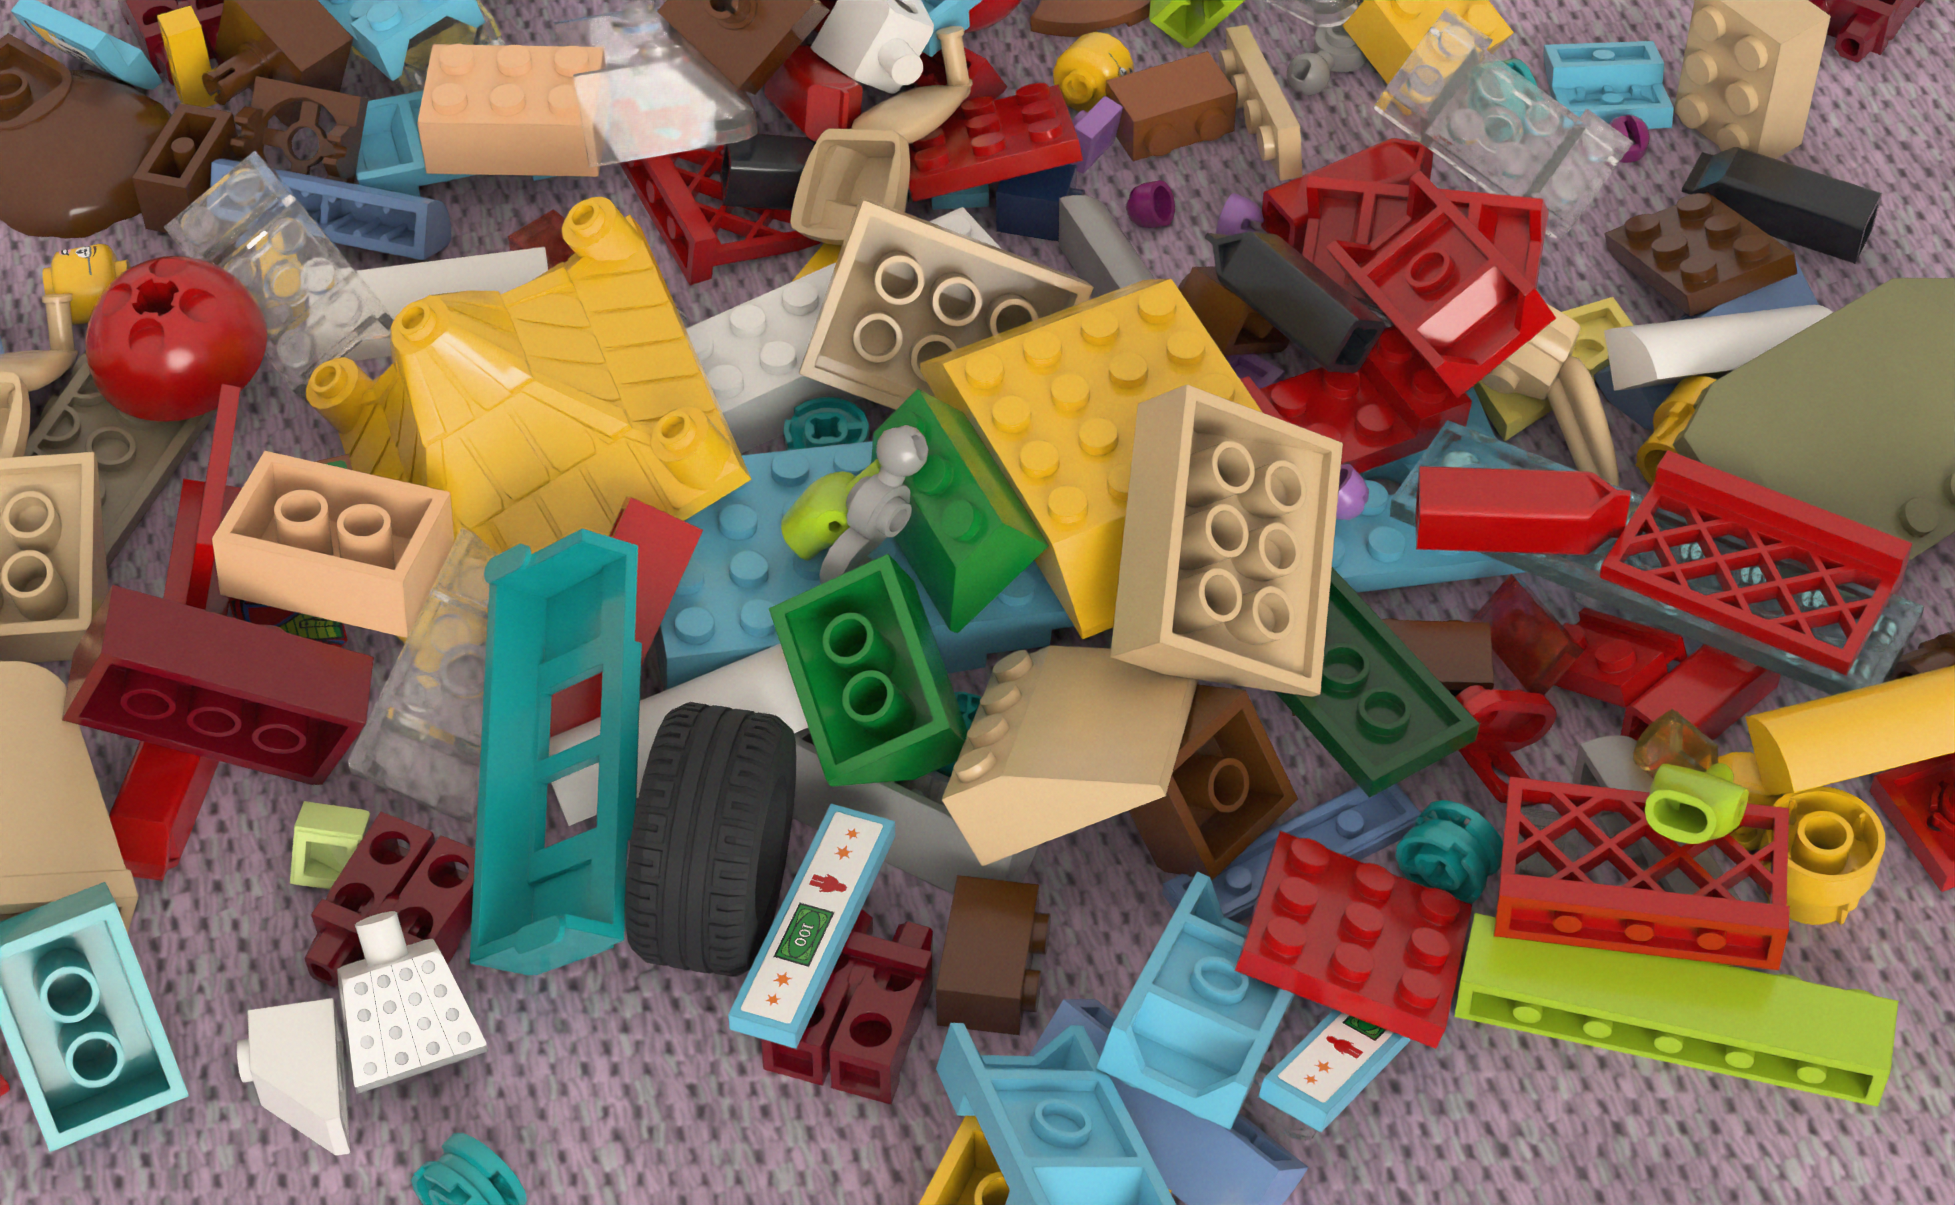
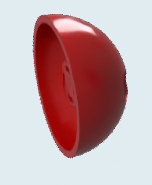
M164 256L144 261L127 269L106 287L94 305L88 321L85 341L86 358L95 386L100 394L115 408L143 420L161 422L180 421L203 415L218 408L222 384L241 387L240 391L244 389L257 372L263 360L267 345V325L264 314L255 297L230 272L199 258Z

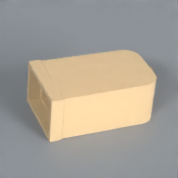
M0 661V922L106 882L128 934L139 896L131 870L125 867L80 726L62 720L67 687L58 676L39 665L22 661Z

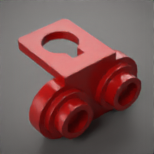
M1480 685L1470 686L1460 692L1455 698L1480 725L1476 741L1458 751L1495 799L1500 803L1507 804L1509 784L1505 783L1494 773L1491 768V762L1497 769L1503 771L1509 777L1531 779L1510 752H1515L1539 741L1554 724L1557 712L1549 700L1540 693L1524 692L1522 689L1512 691L1499 689L1485 690ZM1521 802L1522 805H1537V804H1539V803Z

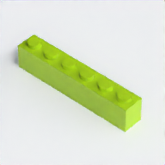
M1478 913L1474 914L1454 1017L1871 1106H1879L1891 1072L1898 1000L1875 996L1861 989L1845 990L1806 982L1793 975H1772L1734 967L1729 964L1495 937V917Z

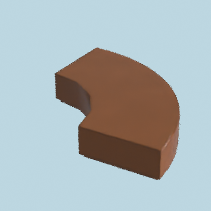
M1042 0L1031 16V31L1053 36L1080 37L1084 34L1097 32V30L1124 23L1130 27L1149 17L1151 0Z

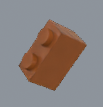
M1208 51L1106 80V97L1123 107L1116 137L1133 162L1150 156H1164L1174 149L1204 140L1214 141L1224 134L1235 131L1237 91Z

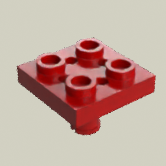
M1955 752L1910 763L1874 775L1869 792L1941 892L1955 888ZM1932 823L1933 826L1938 827L1941 831H1934L1928 825Z

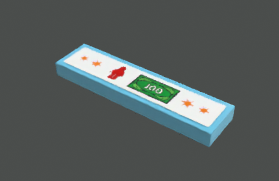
M830 804L728 1014L730 1030L791 1048H797L895 838V821Z
M1334 1009L1264 1077L1258 1097L1316 1131L1322 1132L1412 1039Z

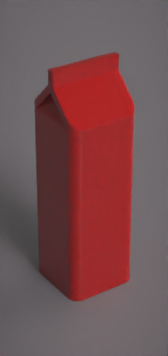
M798 46L765 83L764 93L766 98L812 141L817 142L820 135L827 129H851L853 121L861 115L862 86L813 52L810 48L811 46Z
M1391 138L1302 175L1303 177L1295 178L1264 191L1262 203L1264 221L1261 223V228L1267 234L1280 236L1302 254L1308 223L1306 193L1308 175L1409 185L1410 178L1420 170L1430 180L1435 141L1430 139L1422 143Z
M1419 466L1415 505L1416 550L1588 555L1610 538H1619L1625 529L1631 490H1617L1598 475L1589 471Z
M1783 611L1778 615L1755 614L1767 620L1785 616ZM1724 627L1626 707L1620 735L1636 740L1656 769H1659L1663 763L1682 767L1778 687L1786 652Z
M144 741L139 742L109 813L125 867L131 870L133 877L163 881L167 870L178 866L219 761Z

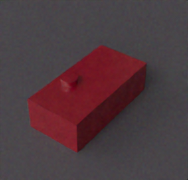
M112 585L73 653L62 720L310 785H323L366 725L374 657L293 635L277 626L257 625Z

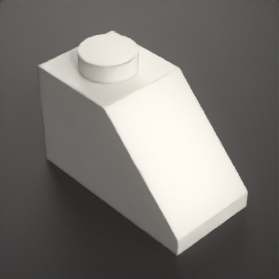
M329 998L248 1010L249 1039L237 1041V1059L242 1082H254L261 1106L334 1155L349 1154L344 1039L334 999Z

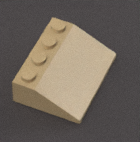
M860 196L833 270L799 374L897 410L917 389L936 398L920 371V363L1088 301L1094 287L1080 278Z
M1190 385L1181 386L1139 403L1110 657L1165 675L1310 697L1320 695L1343 443Z
M95 452L0 458V661L38 663L72 660L75 649L109 592L97 456Z
M1050 645L1031 654H1028L1026 650H1019L998 661L992 669L991 677L980 699L979 707L967 732L966 740L953 767L954 770L942 797L943 803L981 866L1166 796L1198 679L1165 675L1111 658V648Z

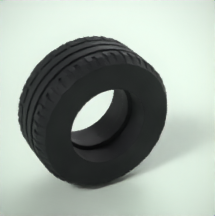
M687 702L672 709L665 715L652 744L642 778L630 841L626 877L625 926L627 939L631 949L646 963L663 966L669 965L672 968L691 969L695 972L708 974L714 972L718 975L731 977L739 976L751 969L773 924L786 865L794 809L797 760L796 740L793 729L780 717L773 714L755 713L754 711L743 709L733 710L730 707L709 706L695 702Z

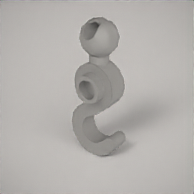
M1345 0L1342 5L1341 18L1326 22L1315 32L1314 53L1306 52L1292 59L1286 75L1291 88L1303 92L1306 96H1312L1325 89L1330 80V71L1345 73L1355 71L1365 64L1367 57L1342 26L1364 0Z
M909 425L895 427L884 431L879 437L876 454L881 465L880 471L872 477L866 476L860 479L849 492L846 508L848 509L847 524L850 528L840 535L829 549L820 570V584L873 561L867 555L876 549L887 537L896 536L906 526L912 513V507L909 504L910 489L903 482L906 476L913 475L923 467L927 461L929 450L924 435L917 428Z

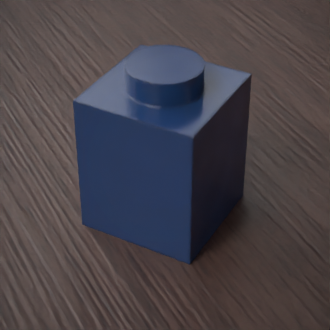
M1066 164L1001 180L996 191V232L1059 242V198L1071 195H1085V190L1076 189L1077 165Z

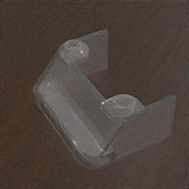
M633 0L622 4V11L554 22L558 46L604 47L606 69L573 74L589 168L740 142L752 138L758 133L755 108L747 93L738 89L657 12L660 7H655L654 0Z

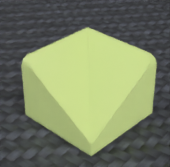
M304 801L294 825L290 884L331 889L368 832L369 811Z

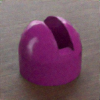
M1632 114L1614 118L1604 132L1602 140L1604 154L1612 160L1623 163L1640 160L1646 154L1650 140L1648 126L1641 118ZM1628 133L1632 134L1636 144L1630 145Z
M1158 180L1134 187L1126 203V211L1130 220L1139 227L1144 228L1168 226L1175 214L1174 196L1168 184Z

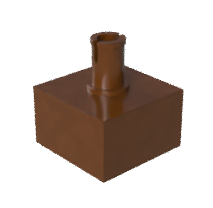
M224 0L215 52L225 62L205 72L202 75V82L210 96L220 90L221 93L215 96L214 99L220 105L227 104L233 97L247 88L253 91L256 76L340 92L353 37L318 0ZM294 101L281 107L274 115L281 123L290 127V125L299 121L302 101Z
M666 0L657 12L738 89L756 95L830 10L819 0Z
M1197 684L1166 796L1128 811L1158 868L1168 873L1187 874L1189 877H1194L1198 871L1209 876L1211 881H1213L1298 800V797L1246 690Z

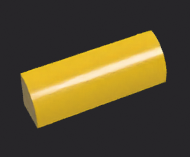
M1955 665L1746 716L1766 796L1796 793L1954 753Z

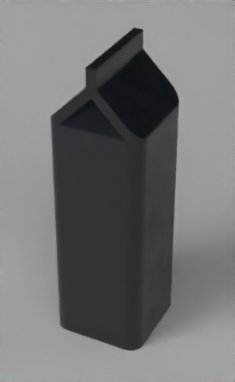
M727 132L720 169L723 206L792 210L801 174L816 141H812L808 137ZM908 190V195H907V202H909V198H910V196H909V190Z
M1733 147L1715 155L1702 152L1681 191L1687 194H1704L1708 192L1772 237L1856 264L1874 228L1882 196L1880 192L1739 147Z
M1244 232L1235 235L1206 234L1205 239L1213 245L1216 274L1223 285L1328 372L1355 373L1362 367L1386 327V323L1278 235L1258 232Z

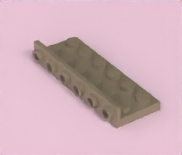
M252 293L264 314L268 338L280 321V305ZM83 353L77 360L70 382L61 395L53 394L46 402L41 413L39 425L27 439L24 456L95 452L98 462L106 565L108 569L218 408L194 418L170 422L143 420L130 416L115 408L100 394L90 374L86 353Z

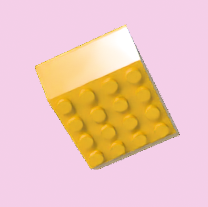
M1172 279L1142 280L920 363V371L936 398L966 415L1049 545L1035 559V562L1082 640L1114 627L1138 404L1181 386L1190 385L1262 412Z

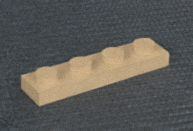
M1248 25L1226 28L1227 49L1219 51V67L1237 91L1236 108H1244L1248 133L1250 135L1257 134V144L1262 161L1270 160L1280 181L1303 177L1300 125Z

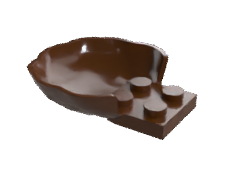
M6 34L0 39V220L5 222L11 229L28 236L68 239L86 238L107 229L116 222L139 215L141 209L132 177L172 114L161 103L136 91L130 84L89 69L69 70L63 63L13 35Z

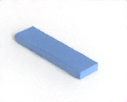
M1397 783L1370 798L1357 786L1261 834L1211 881L1224 917L1238 923L1252 915L1267 863L1280 831L1298 838L1315 840L1329 850L1360 861L1401 840L1412 827H1415V821L1421 812ZM1181 874L1163 883L1162 895L1175 911L1194 877Z

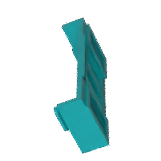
M580 529L531 554V548L528 545L518 544L491 558L485 567L484 578L489 583L470 964L523 975H539L612 949L614 944L624 941L628 840H631L637 797L642 643L635 641L638 545ZM603 672L600 735L549 757L552 695ZM599 762L597 827L545 848L548 784Z

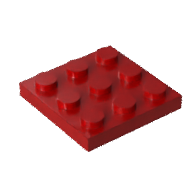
M1046 83L1028 84L1016 90V95L997 100L990 96L969 99L963 102L960 106L961 108L956 109L933 132L920 140L908 144L910 155L909 188L913 202L1083 161L1079 139L1059 84L1050 87Z
M1280 831L1267 863L1234 971L1436 1049L1447 1026L1473 905L1456 899L1445 890L1428 888L1394 875L1380 865L1363 863L1329 850L1315 840L1298 838Z

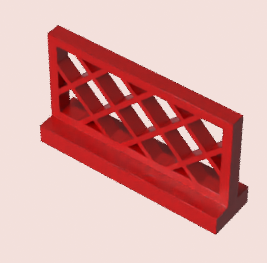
M736 95L646 110L640 109L633 96L612 99L608 145L690 286L712 279L714 266L796 252L821 243L797 231L784 233L768 227L773 219L790 223L792 210L741 207L761 214L758 221L753 222L731 214L735 207L723 206L722 204L719 209L696 202L695 198L698 193L723 201L721 182L710 179L714 171L720 172L726 133L759 134ZM728 115L733 125L730 130H726L705 121ZM670 127L682 133L675 139L655 132L654 129ZM695 136L718 144V146L712 152L689 144V142ZM678 158L703 167L696 174L676 167L674 163ZM721 228L746 238L741 241L721 244L716 234Z
M222 384L206 481L183 478L163 599L227 616L229 599L228 596L220 595L212 538L242 489L226 485L241 387Z
M1667 450L1657 466L1653 485L1603 561L1599 578L1847 676L1886 605L1893 603L1902 587L1913 543ZM1655 513H1658L1688 526L1660 531L1653 516ZM1720 537L1748 549L1721 555L1712 538ZM1698 542L1706 558L1677 564L1669 548ZM1654 551L1662 568L1643 571L1624 562L1628 556ZM1782 561L1810 573L1782 579L1774 562ZM1758 565L1767 582L1739 588L1730 571ZM1715 575L1724 592L1704 595L1691 590L1686 580ZM1844 585L1870 595L1872 598L1845 603L1836 586ZM1820 589L1829 607L1801 613L1792 595ZM1776 599L1785 616L1767 620L1752 614L1748 604ZM1839 623L1847 638V642L1843 649L1815 639L1810 629Z
M1518 777L1509 778L1494 928L1495 937L1779 970L1789 932L1790 906H1787L1789 808L1747 803L1739 826L1731 833L1741 827L1772 830L1771 843L1751 855L1730 835L1731 833L1724 837L1699 844L1687 843L1682 847L1674 840L1660 835L1646 820L1645 805L1650 792ZM1521 802L1551 805L1562 817L1540 831L1521 813ZM1601 811L1618 812L1632 825L1610 839L1590 818ZM1575 828L1595 849L1577 861L1572 862L1552 842ZM1518 834L1525 839L1520 844H1518ZM1644 836L1666 856L1645 871L1622 851ZM1714 844L1736 864L1735 867L1717 879H1714L1693 859ZM1538 852L1558 873L1550 878L1515 874V867ZM1608 860L1629 881L1621 886L1596 884L1585 874ZM1771 862V871H1768L1764 866ZM1679 868L1700 890L1692 895L1665 892L1656 882ZM1750 877L1770 895V903L1737 900L1727 890Z

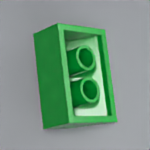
M917 389L873 433L871 463L878 459L876 454L877 442L884 431L909 425L917 428L924 435L929 449L927 461L918 472L905 477L903 484L910 489L909 504L912 507V513L906 526L894 536V539L949 630L958 634L1049 545L966 415L924 391Z
M889 554L769 608L826 782L831 787L915 780L958 760L967 737L968 730L915 582Z

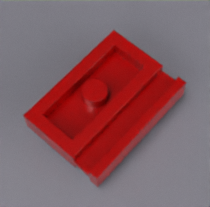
M1584 607L1578 612L1579 622L1575 625L1565 622L1562 626L1552 630L1542 642L1523 656L1528 674L1536 680L1626 708L1668 673V663L1672 660L1682 662L1687 658V653L1681 635Z

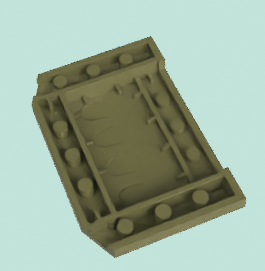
M1892 278L1714 381L1701 391L1693 406L1695 409L1685 429L1677 435L1672 445L1679 455L1911 542L1913 544L1909 560L1913 559L1955 532V278ZM1738 545V546L1740 547L1741 551L1748 549V548H1746V547H1743V546H1741V545ZM1782 561L1774 562L1782 579L1810 573ZM1758 565L1753 566L1762 583H1766L1767 581ZM1844 585L1836 586L1844 601L1859 592ZM1820 589L1792 595L1801 613L1829 607ZM1773 599L1779 607V609L1782 611L1778 601L1776 599Z

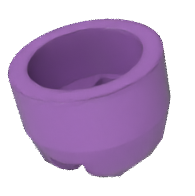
M1232 193L1222 209L1216 234L1235 235L1244 232H1258L1249 228L1251 220L1263 223L1264 218L1261 209L1257 203L1249 198Z
M1343 464L1340 469L1336 520H1350L1363 512L1364 506L1368 501L1369 489L1364 479L1352 465Z

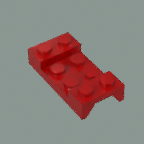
M1420 170L1410 178L1406 214L1370 244L1334 240L1325 247L1347 277L1373 306L1376 305L1457 399L1556 319L1536 288Z
M1308 175L1306 184L1308 223L1302 255L1353 297L1372 304L1347 277L1325 247L1334 240L1370 244L1406 214L1409 185ZM1438 188L1537 289L1549 214L1544 200L1541 198Z
M1394 325L1384 329L1364 364L1355 373L1328 372L1323 367L1260 389L1249 376L1240 379L1264 414L1342 442L1341 465L1350 464L1359 474L1464 436L1472 400L1466 393L1462 394L1458 399Z

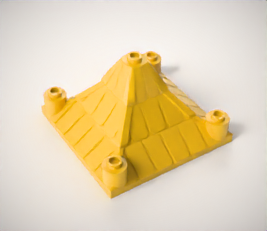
M591 197L572 207L564 220L562 235L575 254L565 263L557 264L532 281L503 294H500L498 291L470 290L428 295L404 307L396 315L390 327V348L393 363L382 375L374 380L353 360L340 357L320 364L313 371L308 381L306 398L310 405L338 431L345 454H349L353 471L443 490L451 494L455 548L408 638L395 635L408 647L414 666L424 675L440 671L486 642L489 583L485 581L484 571L491 558L518 544L528 545L531 548V554L580 529L608 536L626 497H632L685 521L752 480L642 228L630 214L624 217L610 199Z

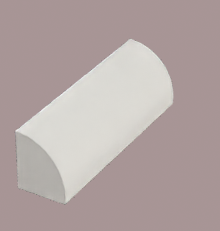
M545 247L310 276L311 308L320 364L340 357L357 361L391 356L390 327L396 315L408 304L423 299L428 295L470 290L498 291L500 294H503L532 281L548 271Z
M1805 305L1605 330L1614 391L1680 383L1683 379L1691 376L1721 378L1827 317L1833 311L1820 305Z
M781 644L772 646L640 701L636 798L639 797L642 778L652 744L665 715L672 709L687 702L730 707L733 710L743 709L754 711L755 713L773 714L780 717L793 729L794 733L808 728ZM601 717L550 737L549 757L600 735ZM599 762L551 782L569 826L597 815Z

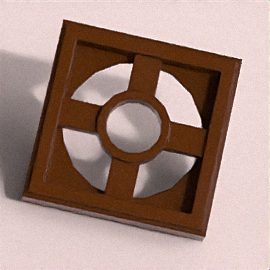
M256 76L251 107L244 106L234 118V122L241 126V134L239 137L231 138L230 145L235 156L242 158L241 162L269 167L264 155V145L282 148L285 156L291 162L290 172L310 175L311 167L323 160V165L328 174L326 179L354 184L369 98ZM294 101H302L298 122L290 125L286 131L268 128L269 120L281 107ZM321 106L329 111L337 123L327 135L318 125ZM302 128L312 129L319 139L317 153L308 160L299 159L292 149L293 137Z

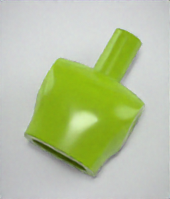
M878 459L857 476L841 471L829 473L817 479L807 487L784 514L781 520L783 538L800 558L806 561L811 560L822 550L831 547L839 536L850 528L847 524L848 509L846 508L848 494L860 479L866 476L872 477L879 473L881 465Z
M1663 763L1656 772L1650 786V795L1646 799V820L1657 833L1677 842L1699 844L1708 840L1718 839L1731 833L1739 826L1746 810L1749 791L1747 788L1733 783V772L1723 763L1713 764L1705 772Z

